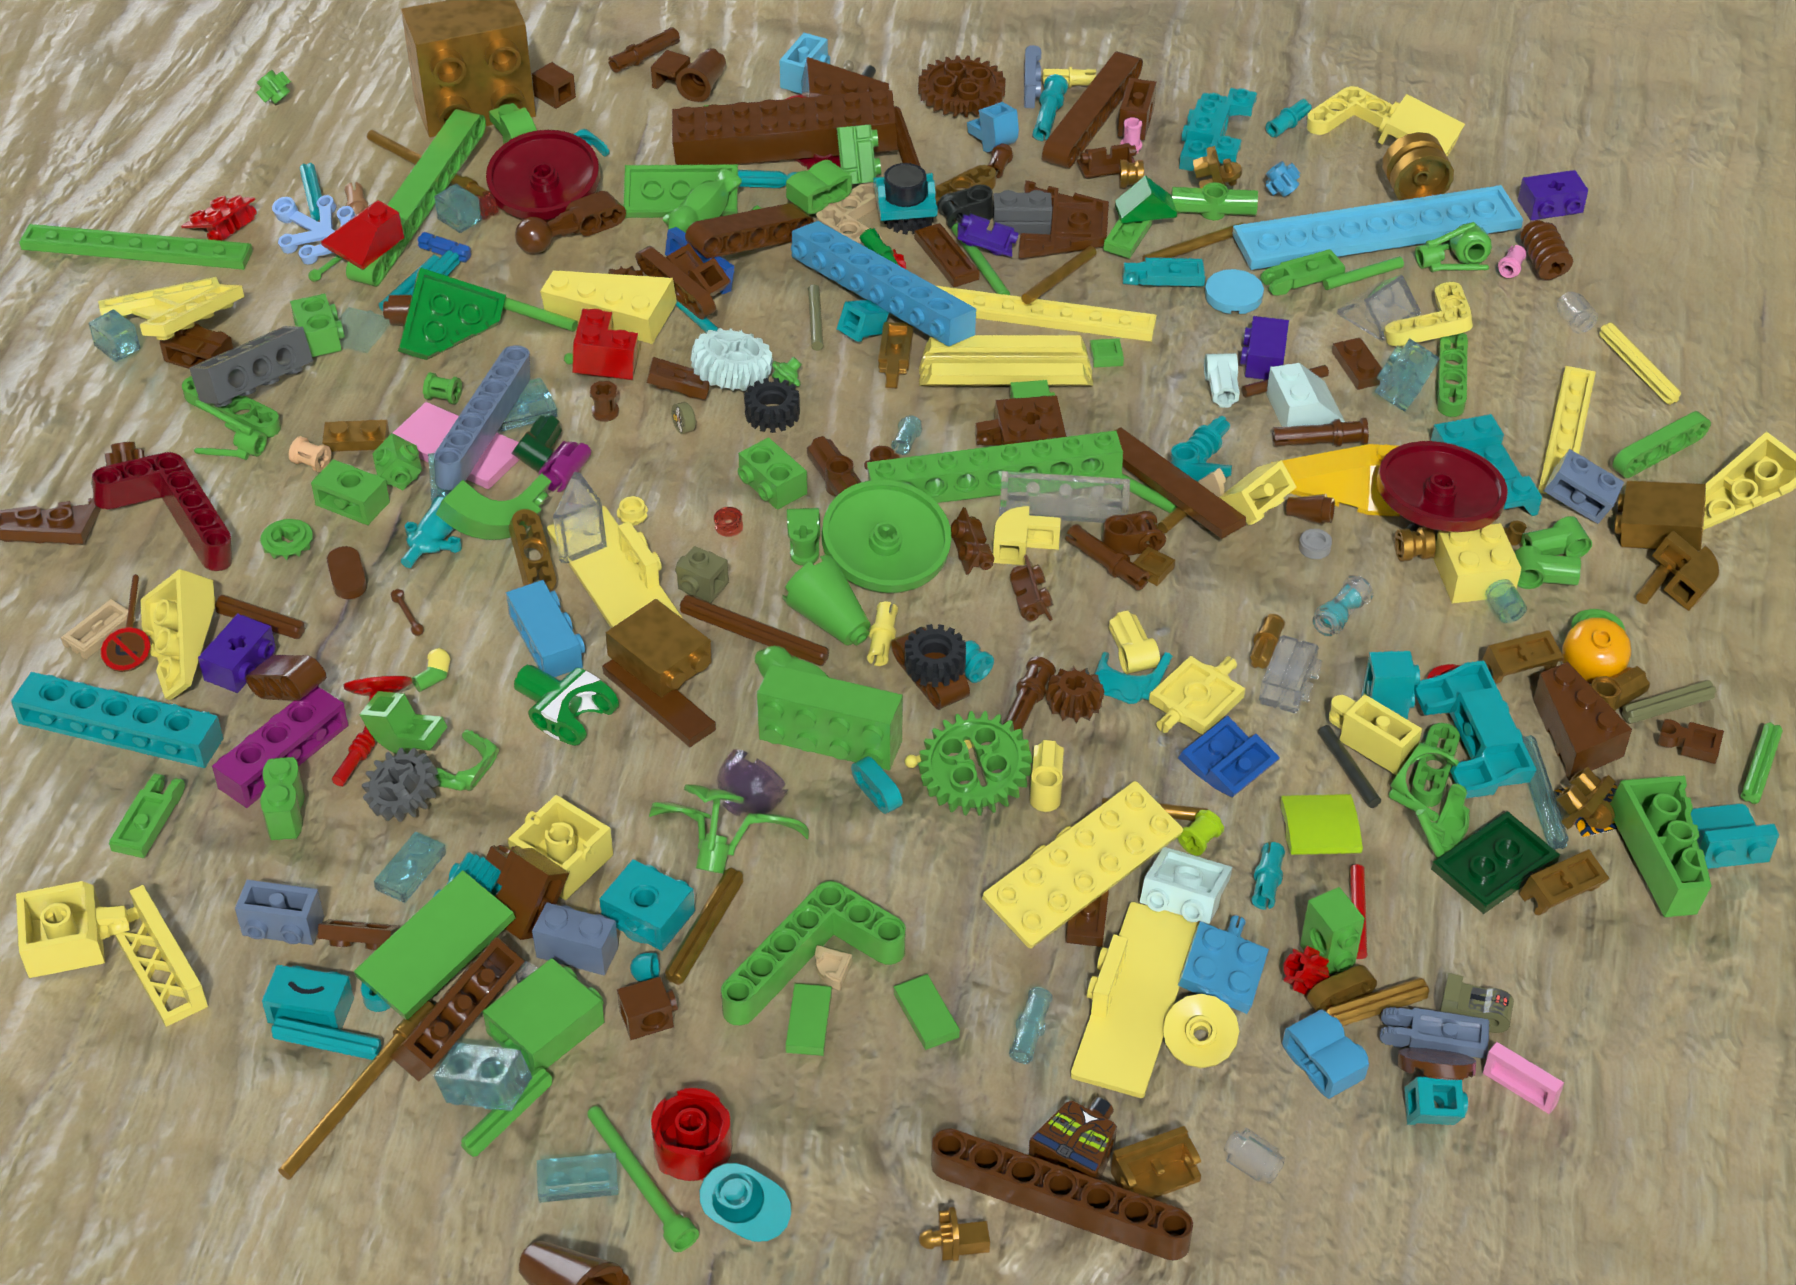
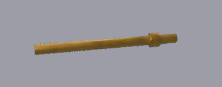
M370 130L367 133L368 140L415 165L422 157V155L374 130ZM456 174L450 182L467 196L473 195L485 202L491 199L489 191L480 187L477 181L468 176L462 177Z
M427 1001L408 1020L403 1019L393 1030L394 1036L278 1169L284 1178L290 1180L392 1062L393 1059L390 1056L434 1007L431 1002Z

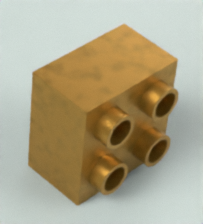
M444 0L401 9L414 99L429 138L436 137L455 109L484 115L486 126L493 125L489 119V111L505 104L514 103L519 109L525 107L531 117H536L526 24L515 0Z

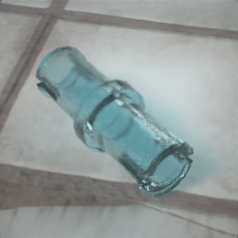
M1032 988L1029 991L1024 1012L1017 1018L1016 1028L1018 1030L1012 1048L1009 1051V1056L1016 1062L1023 1064L1032 1062L1038 1039L1045 1033V1018L1050 1002L1053 999V995L1046 989Z

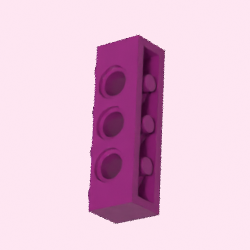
M319 686L301 700L290 703L212 765L218 789L245 808H248L261 797L265 789L263 768L268 759L294 757L299 767L349 726L344 703Z

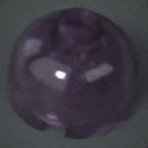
M738 749L732 750L725 758L718 770L716 781L718 789L743 797L744 803L725 800L722 804L729 812L736 816H740L741 813L746 815L749 813L766 814L776 808L788 793V789H782L785 786V782L774 770L758 758L754 763L744 759L748 753Z

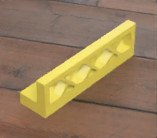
M141 885L129 891L134 907L127 910L129 923L140 919L142 922L138 933L122 932L114 936L164 1025L167 1027L207 1008L208 1005L201 983L144 885ZM141 945L156 947L151 959L136 956ZM155 969L171 973L166 984L150 981ZM170 995L184 997L188 1002L169 1012L165 1008Z

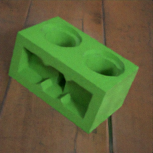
M325 293L290 301L295 326L304 328L312 357L342 351L340 339L345 338L342 323L338 319L335 304L329 305Z
M769 437L738 453V475L742 482L749 484L758 492L762 500L768 501L777 510L807 494V470Z

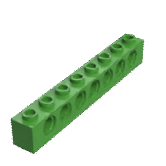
M1108 431L867 462L868 481L893 480L906 483L922 490L937 503L1120 480L1122 479L1123 450L1117 431Z

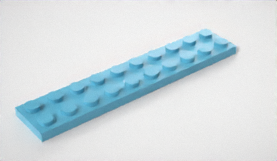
M1502 185L1234 225L1233 237L1250 270L1273 267L1280 265L1281 262L1328 249L1332 250L1338 257L1426 244V241L1441 237L1462 224L1471 222L1481 226L1487 234L1505 232L1522 228L1523 218Z

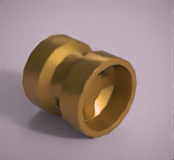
M1420 527L1416 532L1409 529L1397 530L1395 533V550L1399 561H1409L1417 556L1421 559L1434 558L1436 541L1433 529Z

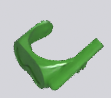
M466 729L462 733V737L479 751L482 761L473 768L459 771L456 776L436 768L439 772L435 775L440 782L438 786L459 791L473 790L495 762L499 748L487 738L484 740L477 733L475 734L472 730Z
M1420 742L1391 783L1390 787L1392 789L1389 792V798L1415 812L1417 809H1426L1430 820L1435 822L1440 817L1437 812L1415 799L1408 790L1406 784L1408 767L1419 759L1432 757L1433 754L1453 766H1457L1459 761L1455 760L1452 755H1448L1449 753L1447 752L1444 753L1442 750Z
M1453 784L1450 787L1446 803L1437 823L1431 822L1426 809H1417L1416 811L1418 820L1427 837L1429 848L1433 851L1436 858L1441 857L1460 844L1468 831L1470 809L1464 806L1467 790L1460 784Z

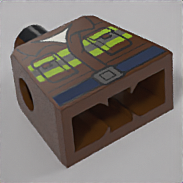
M1099 1097L1092 1101L1088 1109L1074 1101L1066 1102L1032 1135L1029 1140L1028 1155L1101 1180L1116 1141L1117 1125L1109 1120L1114 1112L1112 1105Z

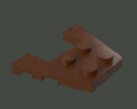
M1025 180L1024 193H1030L1033 190L1051 193L1053 213L1050 235L1021 233L1019 258L1083 250L1089 246L1094 248L1104 247V242L1107 238L1109 201L1074 193L1072 197L1058 193L1059 188L1048 186L1046 190L1036 187V182Z

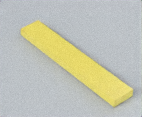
M1565 366L1539 485L1540 493L1547 494L1544 492L1545 486L1554 468L1568 450L1571 449L1577 454L1580 452L1595 371Z

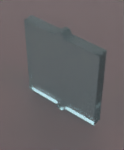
M348 307L339 318L345 338L340 339L341 347L344 350L352 349L368 353L390 326L389 319H384V316L374 314L371 310L367 312Z

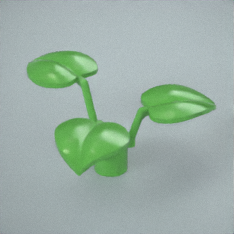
M685 784L684 790L697 795L704 803L713 800L712 816L694 808L668 802L652 803L649 817L663 813L678 812L684 813L696 820L699 832L697 848L699 849L696 869L724 874L727 856H734L735 848L750 824L765 822L780 824L800 832L807 840L809 837L807 826L796 819L775 814L749 813L730 845H726L727 837L716 835L720 799L744 803V798L721 789L710 790L700 785ZM704 818L711 819L710 832L706 836Z

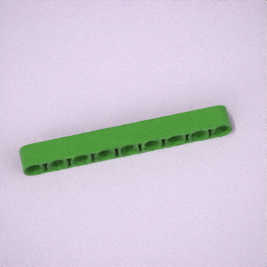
M460 109L453 111L388 203V206L399 212L404 239L364 270L348 262L346 266L347 279L375 287L379 286L482 138L486 127L484 115Z

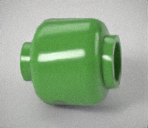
M1469 223L1462 224V225L1459 226L1458 228H1460V227H1462V226H1465V225H1467V224H1469ZM1477 224L1467 232L1450 239L1451 250L1463 264H1480L1491 253V239L1485 230Z

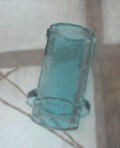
M906 416L899 422V431L891 444L894 450L898 443H900L895 451L898 454H908L915 438L919 437L922 433V423L915 416Z

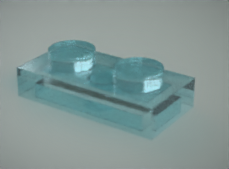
M414 832L374 880L375 890L406 903L446 855L445 844Z
M616 1152L537 1160L539 1203L619 1195Z

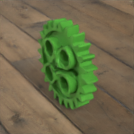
M970 711L967 720H963L959 714H956V723L953 725L949 721L943 720V731L933 728L934 740H924L926 750H920L921 762L918 765L920 774H922L923 786H927L930 797L936 796L939 806L948 802L950 812H954L958 806H962L965 816H967L971 808H976L978 816H981L983 807L988 806L995 813V803L1000 802L1007 807L1009 806L1008 795L1015 798L1020 797L1018 787H1027L1026 776L1032 774L1030 763L1033 762L1028 739L1023 740L1021 729L1014 731L1013 721L1010 720L1002 725L1000 714L996 715L993 720H989L987 711L983 712L980 719H976L973 711ZM967 739L970 740L976 761L981 767L984 781L987 784L985 787L981 786L974 762L970 759L968 747L964 742ZM984 742H992L989 745H981ZM951 753H959L956 756H948ZM994 770H1003L1000 773H992ZM962 781H970L967 784H959Z

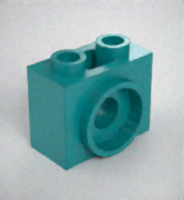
M634 859L599 898L601 915L615 920L617 929L623 931L632 941L649 944L661 951L667 947L695 912L693 888L682 880H675L660 873L655 867L644 865Z

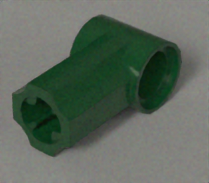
M540 415L530 431L526 432L511 454L538 472L553 452L552 446L562 432L559 425L560 421L552 415Z

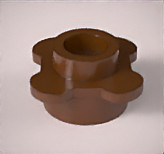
M876 446L870 451V459L865 461L864 467L867 470V462L897 459L900 456L894 453V450L888 446Z

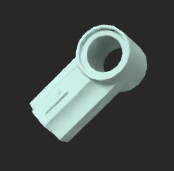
M1205 354L1204 376L1205 381L1210 382L1212 400L1220 408L1231 407L1232 404L1239 401L1240 395L1237 381V354Z

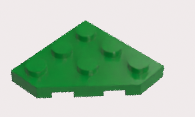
M420 267L397 351L428 360L497 326L501 318L506 295Z

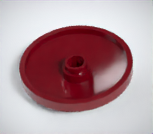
M537 130L519 135L503 144L488 163L486 181L491 198L506 213L522 219L539 217L543 220L554 219L560 213L565 212L567 206L572 201L594 194L600 181V168L594 149L582 138L560 130Z
M1418 441L1400 445L1385 455L1377 475L1379 493L1395 512L1418 525L1441 531L1466 532L1478 530L1492 524L1502 514L1508 495L1505 479L1492 463L1473 451L1444 442Z

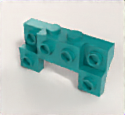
M1230 88L1228 97L1217 93H1202L1195 109H1190L1187 125H1184L1182 141L1185 144L1180 155L1179 169L1195 172L1193 160L1207 156V148L1212 146L1216 148L1220 163H1223L1225 159H1231V162H1236L1242 140L1225 136L1228 129L1229 116L1241 115L1251 117L1254 103L1257 100V92L1242 88Z
M1485 661L1464 663L1443 675L1420 680L1419 685L1414 686L1415 696L1424 715L1450 713L1471 760L1459 762L1457 766H1452L1450 772L1455 783L1464 786L1467 790L1466 798L1494 795L1500 786L1531 782L1537 769L1523 742L1522 733L1516 727L1509 713V706L1503 700Z

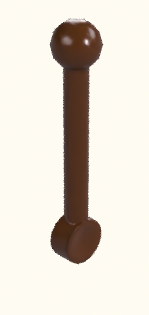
M400 589L393 590L391 592V599L401 607L412 626V634L415 636L422 635L424 627L422 624L417 623L404 601V592Z

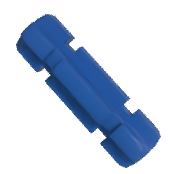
M422 232L421 236L418 237V246L421 249L427 251L431 249V252L443 255L446 251L450 250L459 255L458 259L460 262H467L471 258V248L461 243L458 245L455 241L440 236L435 237V235L427 232Z

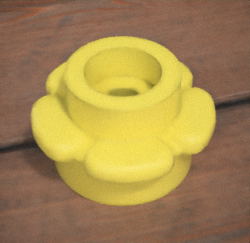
M635 496L626 497L619 504L617 517L621 518L623 523L630 521L632 526L638 525L646 520L648 508L641 498Z

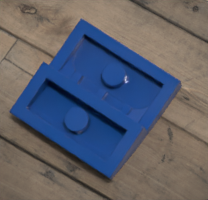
M1226 716L1184 749L1178 759L1213 788L1233 798L1274 765L1280 757L1257 734L1249 738L1229 716Z

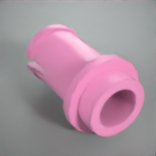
M1128 118L1124 121V138L1121 140L1120 145L1130 143V145H1135L1137 153L1142 148V141L1140 140L1142 121H1139L1138 118Z
M1515 245L1514 248L1511 246L1507 255L1499 261L1498 269L1503 277L1512 278L1520 273L1521 264L1527 255L1526 250L1522 246Z

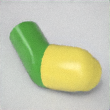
M437 648L430 651L427 656V670L412 677L413 684L419 692L447 677L450 657L444 649Z

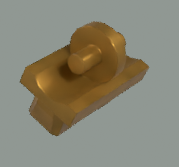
M1215 146L1207 148V156L1193 160L1196 178L1212 175L1211 179L1199 181L1200 188H1203V186L1210 182H1218L1225 186V182H1228L1230 186H1233L1237 183V179L1241 177L1243 172L1241 165L1237 162H1231V159L1223 160V165L1220 166Z
M1586 767L1569 781L1571 786L1566 788L1556 798V801L1567 812L1561 820V823L1567 830L1580 817H1584L1590 827L1598 829L1609 827L1615 818L1614 809L1608 801L1603 799L1616 782L1609 774L1599 780L1590 768Z

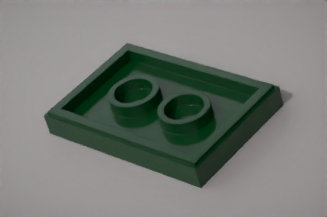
M1506 811L1433 861L1431 870L1482 914H1485L1522 888L1531 875L1555 865L1559 860L1560 854L1511 813Z

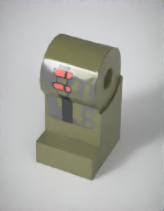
M1448 973L1440 1012L1490 1020L1489 1032L1502 1033L1509 1029L1514 1006V999L1511 994L1502 989H1485L1462 983L1464 976Z

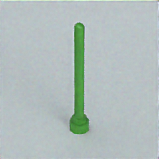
M598 1106L591 1107L587 1113L588 1118L664 1224L663 1238L673 1252H682L691 1247L699 1237L698 1229L688 1217L675 1213L602 1109Z

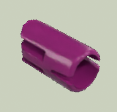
M563 441L538 473L539 475L542 473L551 480L548 490L553 492L558 487L557 492L565 490L591 456V449L584 443L578 444L572 441Z

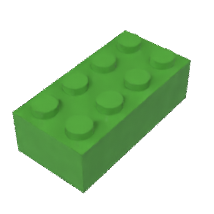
M770 664L757 692L760 740L852 762H857L869 756L882 769L891 770L902 743V694Z

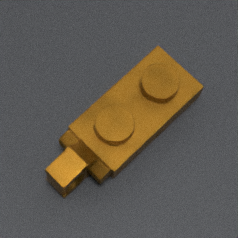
M884 322L878 368L880 373H885V388H897L899 374H906L907 370H909L914 326L910 324Z

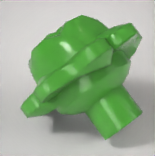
M792 357L788 363L774 361L772 363L774 368L772 377L779 378V383H782L785 379L789 381V386L795 384L799 387L801 382L797 379L799 377L797 370L802 363L795 357Z

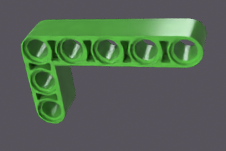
M835 881L821 883L723 983L721 999L724 1019L728 1023L738 1026L751 1022L815 955L817 945L823 947L833 935L882 964L892 965L900 962L905 956L906 927L904 923L896 916Z

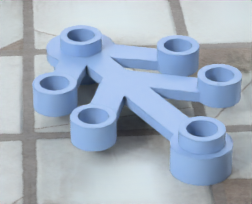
M324 195L317 200L316 204L320 211V222L299 212L294 200L290 197H281L273 203L272 210L279 221L283 223L294 222L309 230L308 232L294 235H282L278 240V244L284 253L289 254L296 251L298 245L323 240L335 231L333 230L332 213L336 210V204L331 196ZM343 206L337 211V217L341 226L356 215L350 206ZM322 244L316 246L304 245L298 252L302 262L307 265L315 263L318 256L333 253L323 247Z

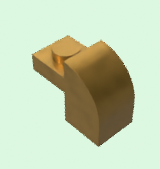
M1672 531L1652 555L1675 575L1664 591L1688 611L1703 598L1719 576L1718 561L1712 551L1706 545L1700 551H1697L1675 531Z

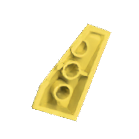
M1766 431L1706 483L1703 530L1792 492L1796 488V453Z

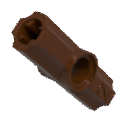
M821 436L815 438L811 445L807 447V456L824 478L826 491L830 495L836 497L845 489L861 483L854 472L852 459L842 455L831 439Z

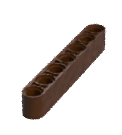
M1118 51L1111 56L1045 142L1042 151L1043 161L1068 169L1073 166L1080 153H1083L1123 100L1129 78H1139L1143 66L1142 58Z
M943 1129L933 1137L931 1153L932 1171L943 1180L1167 1260H1180L1189 1252L1193 1220L1186 1211L956 1129ZM946 1153H952V1154H955V1155L948 1156V1155H944V1154H946ZM982 1166H989V1167H991V1168H990V1169H984V1168H981V1167H982ZM1025 1179L1028 1180V1182H1020L1018 1180ZM1061 1192V1193H1065L1066 1195H1062V1196H1061V1195H1056V1194H1054V1193ZM1097 1205V1206H1101V1207H1103V1208H1102V1209H1096V1208H1093L1092 1206ZM1129 1219H1138L1142 1222H1132ZM1174 1232L1179 1234L1180 1236H1172L1168 1233Z

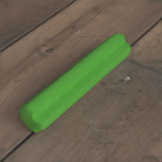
M1771 722L1764 725L1741 794L1744 801H1750L1752 804L1760 802L1783 732L1780 725H1774Z
M542 1067L536 1068L462 1138L461 1146L464 1151L472 1157L478 1156L552 1085L553 1078L550 1073Z

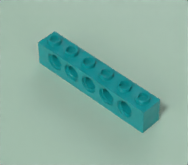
M30 672L11 699L19 724L201 768H206L224 739L218 716L209 712H200L183 708L176 704L153 701L146 697L132 696L113 689L107 690L94 687L83 682H73L57 678L53 675Z

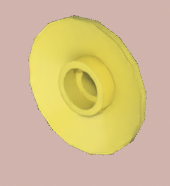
M1196 994L1186 996L1172 1006L1165 1017L1163 1034L1167 1048L1176 1059L1187 1066L1206 1068L1216 1066L1229 1058L1237 1046L1239 1027L1237 1017L1228 1004L1215 996ZM1197 1030H1205L1208 1033V1037L1205 1040H1198L1195 1038L1194 1033Z

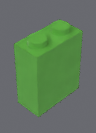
M552 958L483 1010L487 1034L531 1073L539 1067L546 1070L605 1023L603 1013L604 1001L600 994L592 987H585L569 967H562Z

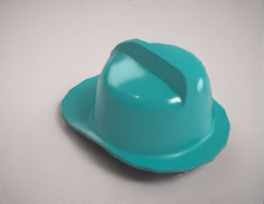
M726 1163L712 1169L703 1179L699 1190L700 1204L708 1217L742 1238L754 1242L769 1241L779 1236L787 1227L791 1217V1202L785 1190L773 1180L746 1165Z

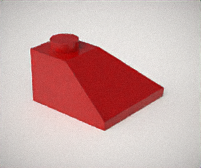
M377 200L323 239L321 244L323 247L364 270L404 239L399 212Z

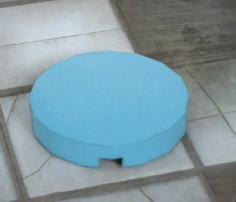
M1236 269L1222 270L1214 273L1207 279L1205 298L1214 309L1223 313L1231 314L1232 310L1239 311V314H1246L1261 305L1264 287L1262 282L1251 273Z

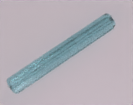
M1532 735L1522 736L1523 742L1537 769L1531 782L1528 784L1547 843L1554 850L1558 848L1564 849L1567 847L1569 838L1565 826L1561 823L1562 816L1536 738Z

